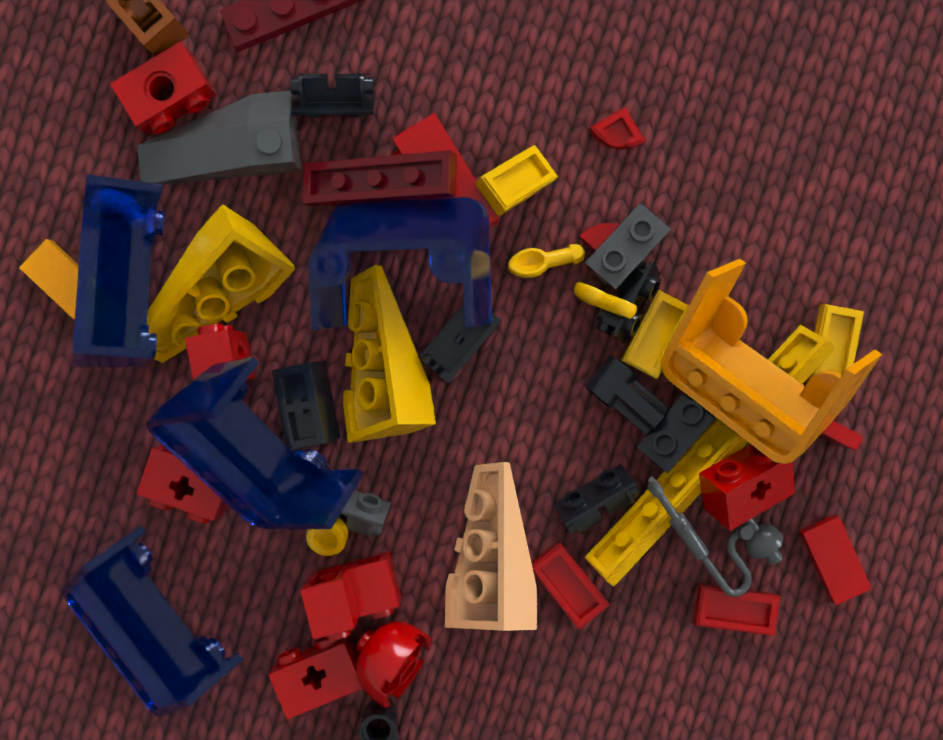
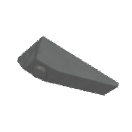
M291 91L252 94L137 145L141 185L155 186L302 172L296 115H292L291 112L294 95L291 94Z

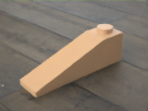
M499 462L475 465L464 508V513L468 518L463 538L457 537L455 551L459 552L455 573H449L446 583L445 628L499 631L537 630V586L510 463Z

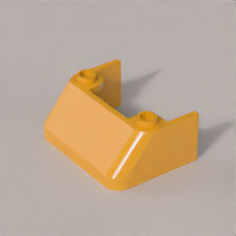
M737 259L705 274L662 357L661 366L665 377L672 384L768 458L777 463L786 464L793 462L801 456L847 406L883 354L873 350L848 367L843 375L829 370L821 371L814 375L806 386L802 385L740 340L747 327V315L744 308L729 297L732 288L746 265V262Z

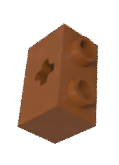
M105 0L138 40L154 56H157L178 42H182L189 36V33L160 0Z

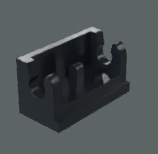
M470 296L419 358L449 383L502 320L484 308L477 299Z
M326 360L271 370L287 450L325 444L341 438Z

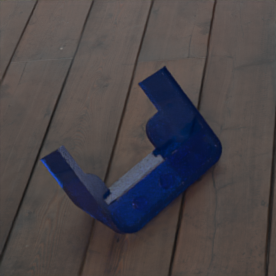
M86 175L71 366L139 367L146 366L151 358L155 359L157 334L149 333L147 315L152 244L154 236H162L164 230L165 212L157 210V204L162 194L161 184Z
M468 197L349 203L337 206L331 212L309 258L312 330L347 325L345 281L351 271V252L429 248L430 269L437 279L445 283H464L465 327H476L492 323L489 216L485 206L480 201Z
M254 357L212 365L160 406L147 421V429L162 445L240 517L262 529H331L364 475L360 469L331 470L326 465V459L312 449L291 451L241 401L248 392V385L245 381L259 364Z
M140 526L83 565L62 588V595L68 606L143 704L154 715L161 717L193 704L240 663L243 658L239 653L224 658L226 655L225 650L215 638L194 637L148 576L152 570L150 563L153 561V557L143 543L137 542L146 533L144 528Z

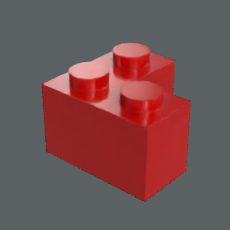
M390 551L313 571L300 589L313 640L325 636L327 641L345 638L351 634L352 629H355L359 617L371 615L372 619L387 617L395 612L394 608L400 606L402 598Z

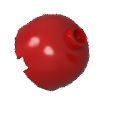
M401 621L385 623L375 632L371 629L366 631L356 646V650L360 652L356 661V674L361 688L381 706L386 708L391 706L388 698L393 695L399 699L406 691L425 662L422 659H418L422 648L424 647L430 651L433 638L417 627Z

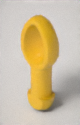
M570 244L568 248L549 252L537 248H527L512 256L508 262V270L510 273L522 278L538 277L551 267L572 263V265L579 264L584 260L585 250L578 244Z
M578 282L574 287V294L586 304L599 307L628 319L633 318L637 312V306L633 303L610 295L593 286Z

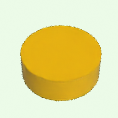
M320 515L310 523L306 534L307 544L317 554L323 556L336 555L345 547L348 538V528L340 518L334 515Z

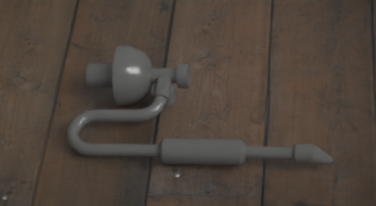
M653 477L649 478L648 489L660 501L671 517L669 523L693 557L703 562L726 595L739 597L748 591L752 583L750 570L735 549V543L738 538L744 539V548L751 558H765L770 565L777 564L782 560V554L778 549L784 541L783 534L771 524L756 523L754 518L736 527L727 541V551L744 577V581L739 588H730L708 557L709 550L684 514L677 513L665 496L664 489Z

